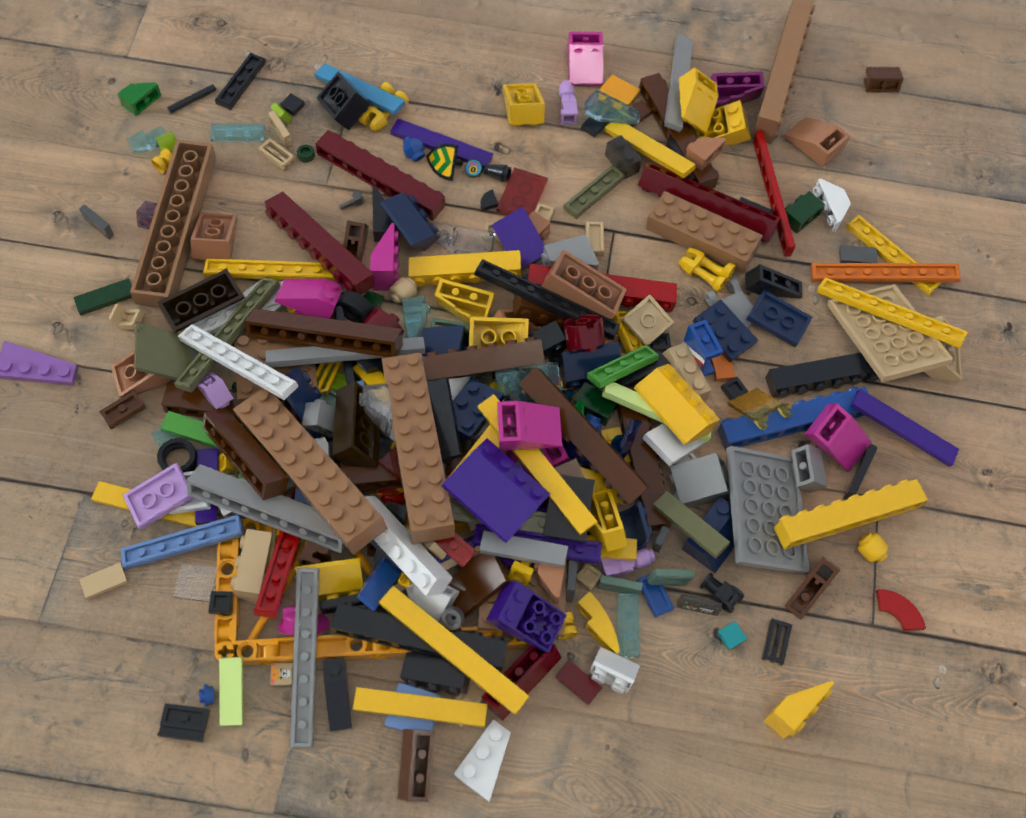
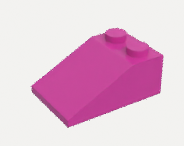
M284 279L274 302L308 316L330 319L343 286L327 279Z

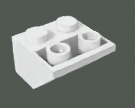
M600 647L588 675L599 684L606 683L612 686L611 689L615 692L623 694V692H629L640 665Z

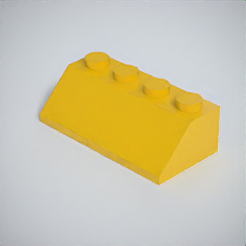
M670 364L656 368L634 387L637 393L684 445L709 435L720 420L714 411L705 404L702 398L695 393Z

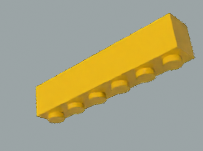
M520 250L409 257V278L417 284V287L424 285L438 286L440 278L457 283L485 282L486 280L474 275L482 259L522 277Z

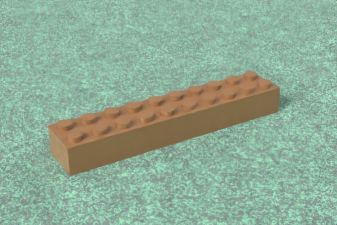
M814 0L792 1L751 139H754L756 132L759 130H763L766 143L771 144L773 137L777 138L780 128H777V126L781 127L784 119L781 114H785L788 105L785 101L789 100L791 94L789 88L792 89L795 80L792 75H796L798 69L796 63L799 64L802 53H799V51H803L805 45L803 39H806L809 31L806 27L810 26L812 20L810 15H813L816 6L813 5Z
M176 140L130 290L135 304L159 307L157 302L178 292L191 247L190 239L202 209L216 160L213 145L210 143Z
M420 352L382 358L412 544L455 537V526L449 494L442 487L446 478L422 354Z
M262 388L233 409L243 426L260 446L265 449L266 453L277 463L279 468L287 474L288 479L353 555L387 529L380 513L273 393Z

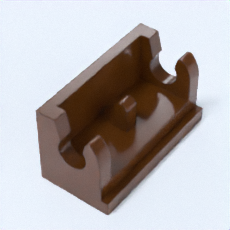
M866 67L867 78H864L866 92H899L904 78L900 67Z
M308 540L298 559L300 566L332 562L328 548Z

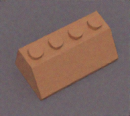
M564 249L551 267L541 286L609 319L616 315L627 290Z

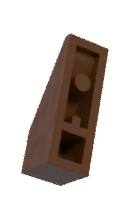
M347 220L343 246L362 262L369 226L365 223Z
M823 556L784 607L802 619L839 573L840 568Z

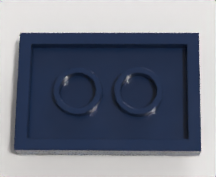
M763 290L746 320L796 347L813 317Z
M721 299L693 320L694 323L707 320L724 351V357L730 363L758 342V339Z
M470 378L453 400L459 435L472 441L487 422V419L477 406L493 394L502 402L505 399L504 393Z

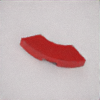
M876 590L879 611L893 615L900 622L903 631L926 629L920 612L907 598L894 591Z

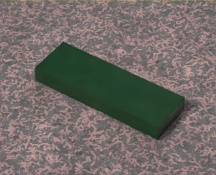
M128 278L73 297L80 316L132 298L130 294L132 284Z

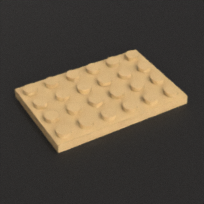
M895 284L864 291L916 312ZM835 299L828 300L827 306L882 382L952 364L953 357L939 340Z

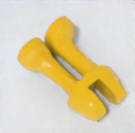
M383 82L380 86V89L405 100V106L408 104L409 98L403 91L397 90L395 93L394 88L388 82ZM369 106L367 111L361 115L359 122L365 126L371 122L370 129L377 132L388 125L387 118L391 114L384 110L381 112V109L376 106Z
M690 247L686 251L685 256L678 261V265L690 277L693 274L700 276L717 293L722 291L736 268V265L730 262L725 267L719 266L705 257L704 252ZM701 266H702V267H705L706 269H708L709 271H711L712 273H714V274L717 275V276H714V275L710 274L709 272H707L706 270H704L703 268H701Z

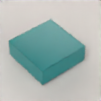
M736 621L717 632L728 651L747 640V637Z

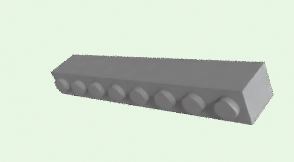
M201 464L187 480V495L298 536L338 553H342L345 548L343 542L315 509L308 504L283 495L263 500L248 482Z

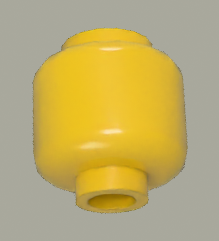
M868 532L858 540V551L868 562L877 561L880 563L888 557L889 545L880 534Z

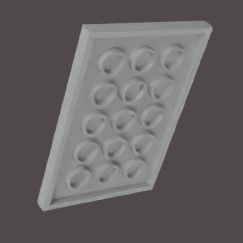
M729 446L726 448L736 564L803 575L810 573L807 544L784 550L774 530L781 517L785 515L792 517L803 510L801 489L797 487L793 459L791 457Z

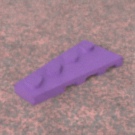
M7 341L3 342L0 352V379L74 386L79 369L77 365Z

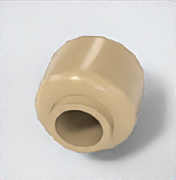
M409 277L398 278L390 287V298L396 304H408L417 295V284Z

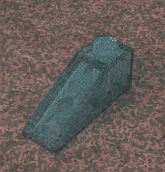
M597 89L585 102L584 114L599 122L636 125L639 123V110Z
M425 296L402 298L407 338L420 337L422 328H425L427 324V314H431L430 304L425 302Z

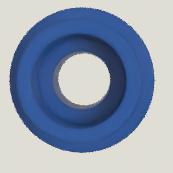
M203 684V689H199V702L204 703V707H208V704H214L213 686H207V684Z

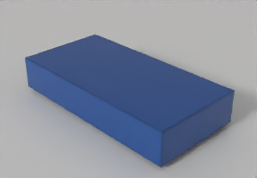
M648 574L638 578L636 582L643 583L641 592L654 618L674 610V606L663 585L648 584L647 577L650 575Z

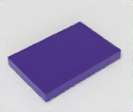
M523 206L492 224L505 251L520 250L522 270L542 259L541 254L545 244Z

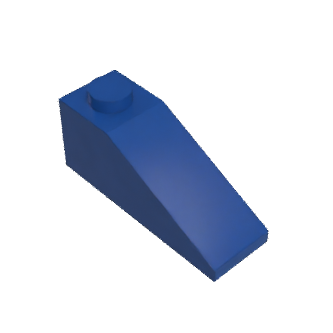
M383 556L373 566L357 598L374 611L379 605V601L389 591L402 570Z

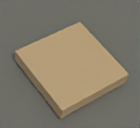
M648 295L621 318L639 341L647 346L675 323L651 295Z

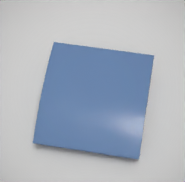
M402 683L398 684L396 690L398 693L443 698L437 694ZM388 715L384 725L399 731H403V729L433 731L435 721Z

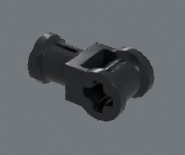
M711 572L700 585L701 589L705 588L714 595L712 600L728 613H732L736 603L744 598V594L737 587L730 585L726 581L722 584L713 577Z

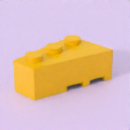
M611 489L593 492L590 513L597 520V523L588 531L598 542H602V547L607 552L628 547L624 527Z

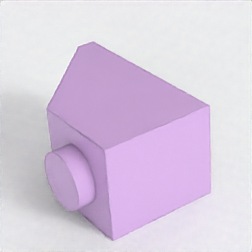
M213 372L208 373L197 386L215 409L226 407L230 404L229 401L234 399L223 380Z

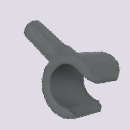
M361 191L354 192L353 199L339 205L341 210L353 204L362 205L364 200Z

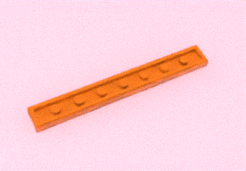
M811 263L810 266L812 282H822L825 277L837 282L959 283L961 280L959 263Z

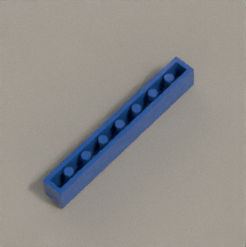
M853 387L845 392L840 393V391H836L829 396H817L809 401L800 400L789 406L786 404L780 405L773 410L764 409L753 415L747 413L740 418H727L721 422L717 431L726 451V448L729 446L743 447L807 431L827 404L837 403L854 419L863 417L865 415L850 407L857 390L862 389L867 393L868 391L866 387Z

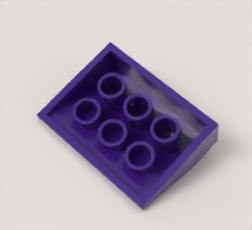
M488 438L442 484V487L505 543L529 520L550 495L545 488Z

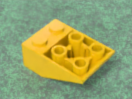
M694 67L679 77L681 117L696 130L706 134L718 99L717 83Z
M740 100L714 109L706 134L693 127L697 139L724 137L726 139L725 145H736L751 139L746 111Z
M829 681L788 695L775 706L764 719V722L783 739L789 735L793 737L806 725L805 721L820 708L819 705L832 694L833 691L830 688L835 682Z

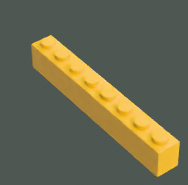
M905 479L895 486L888 484L878 491L875 489L869 490L862 496L855 494L845 501L838 499L828 506H825V504L819 505L812 511L805 509L792 517L785 515L779 519L774 530L785 550L918 509L928 501V498L917 479L912 481Z

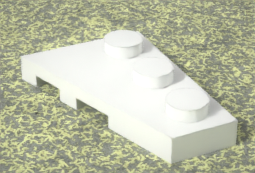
M492 720L453 774L487 802H490L511 735L510 731L495 720Z

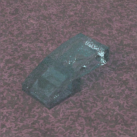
M160 126L146 134L142 130L128 137L127 140L133 153L146 152L159 148L155 137L166 134V132Z

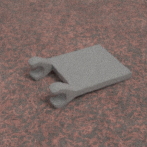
M733 279L727 285V289L733 294L722 299V301L748 328L754 325L746 320L753 305L742 292L739 282ZM714 291L707 292L704 300L712 306L718 302L717 296Z

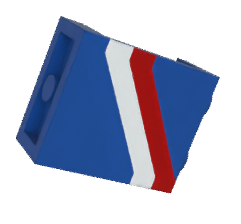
M707 320L689 325L683 343H687L704 377L715 373L709 360L721 356L724 352Z

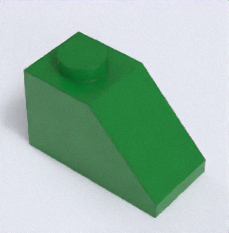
M156 82L132 83L117 94L121 105L135 116L139 115L162 96Z

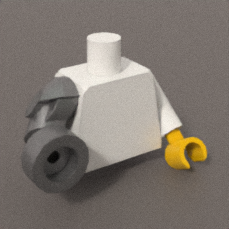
M404 572L402 573L398 582L406 588L408 598L449 630H456L462 626L465 620L463 611L460 608L452 607L459 594L458 590L447 586L441 595L425 596Z

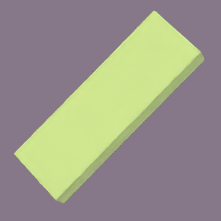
M243 657L219 658L220 726L243 725Z

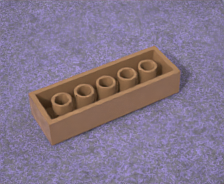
M666 191L663 192L648 215L646 225L647 230L683 247L702 251L705 253V257L726 266L729 262L735 264V271L744 274L759 249L763 236Z

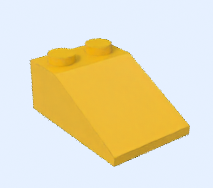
M536 83L503 84L507 118L510 125L521 126L522 124H530L536 126L544 124L545 102Z
M470 316L469 346L477 345L479 349L486 348L485 344L497 343V346L505 345V341L517 340V343L525 342L524 338H528L529 319Z

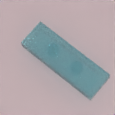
M211 123V141L264 142L265 124Z
M639 594L617 595V635L620 649L618 655L624 658L640 657Z

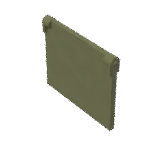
M139 322L135 324L134 370L177 380L200 353L181 342L178 338V333Z

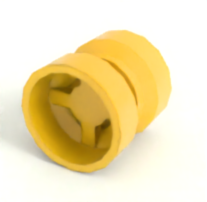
M163 149L159 156L151 159V163L157 171L164 174L168 170L172 153L167 149Z
M565 612L567 616L564 622V636L557 637L558 639H568L578 635L577 627L573 623L574 615L572 612Z

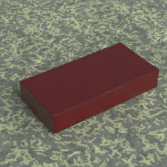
M570 660L567 661L555 676L557 680L587 705L592 702L602 689L598 683Z

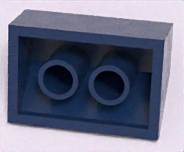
M403 192L380 203L412 247L426 251L441 238L438 234V227L433 222H429L427 219L429 217L424 209L418 207V201L412 194L408 195Z
M613 342L600 345L594 352H586L585 349L563 352L561 354L559 374L564 389L574 388L578 390L585 382L593 384L587 379V373L619 358V343Z
M298 366L285 374V376L296 381L299 386L286 399L301 421H303L305 403L320 399L322 394L317 386L312 387L310 384L312 379L306 371L302 372ZM308 429L314 439L320 438L321 434Z
M721 496L702 520L730 541L729 546L716 559L690 537H688L682 547L683 551L713 573L717 572L734 549L731 503Z

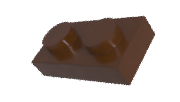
M132 391L99 412L112 429L146 407L137 393Z

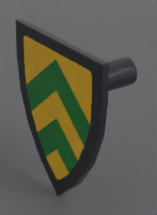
M444 143L436 146L426 155L430 167L439 177L453 181L455 166H462L463 164L462 159H457L459 145Z

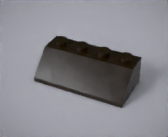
M225 269L157 303L168 325L176 333L245 299L228 269Z
M356 381L336 390L332 456L347 466L375 468L379 464L381 400Z

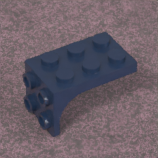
M636 500L632 507L619 512L626 538L637 539V550L646 548L652 536V528L650 524H647L645 518L647 517L645 505H642L641 500Z

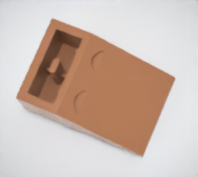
M805 117L786 132L784 137L817 164L824 167L845 149L850 135L837 125Z

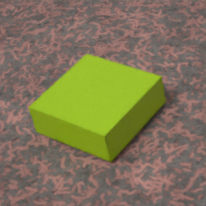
M274 102L270 106L286 123L289 124L292 121V117L280 105Z
M172 131L155 137L161 151L167 149L173 152L176 138Z

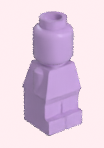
M568 80L562 81L559 86V96L561 99L560 125L577 124L578 112L577 101L574 97V86Z
M643 548L637 550L636 561L600 558L599 566L603 575L619 578L633 572L635 567L640 569L650 566L655 561V555L652 549Z

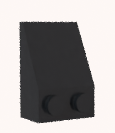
M339 71L317 97L331 117L347 130H350L357 123L359 117L367 111L371 104Z

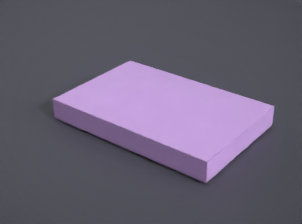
M178 463L171 465L123 494L137 527L141 530L195 498L187 495V479Z

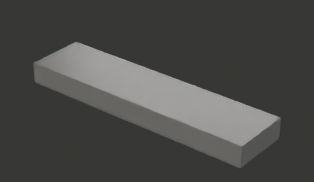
M484 531L479 553L564 568L568 546L512 536L505 543L495 533Z

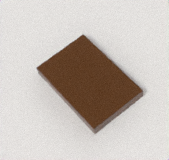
M480 553L452 576L453 578L448 586L459 591L453 606L460 608L465 618L506 586L510 580L498 556Z

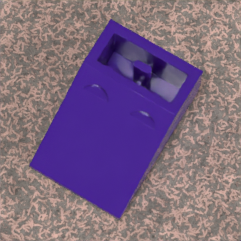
M512 581L502 588L486 621L503 632L549 653L567 614L518 581Z

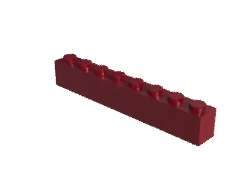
M327 130L315 143L317 155L373 187L376 186L379 191L393 197L403 192L408 195L412 194L418 201V207L424 209L429 216L428 219L432 221L445 207V196L440 191H435L428 187L426 183L414 179L410 174H405L396 166L386 163L382 158L375 157L366 149H361L352 141L342 138L338 133Z
M651 162L645 165L637 185L646 192L658 194V197H661L663 192L666 191L763 235L762 242L770 241L780 220L778 216L689 178H682L674 172Z
M283 191L265 201L267 217L273 219L280 229H284L288 236L299 244L301 249L306 250L313 260H317L325 271H329L337 282H341L347 291H353L362 295L375 287L374 274Z

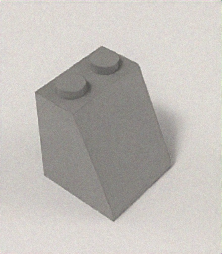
M586 234L544 245L543 253L541 254L542 263L540 265L553 266L564 249L598 271L599 262Z
M717 452L670 466L672 473H669L670 480L673 485L675 484L677 492H674L675 498L686 507L714 503L720 496L725 500H730L727 468L725 461Z

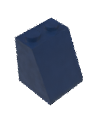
M464 325L422 328L420 337L424 339L425 354H422L424 357L427 356L426 353L438 351V354H446L448 349L458 348V352L466 351V347L469 346V331Z

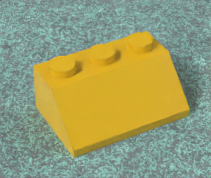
M360 558L295 567L296 577L297 568H319L318 601L359 594L364 585Z

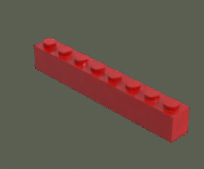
M530 264L527 280L542 286L552 266ZM604 274L627 289L620 304L624 307H635L648 295H651L665 312H672L676 305V283Z

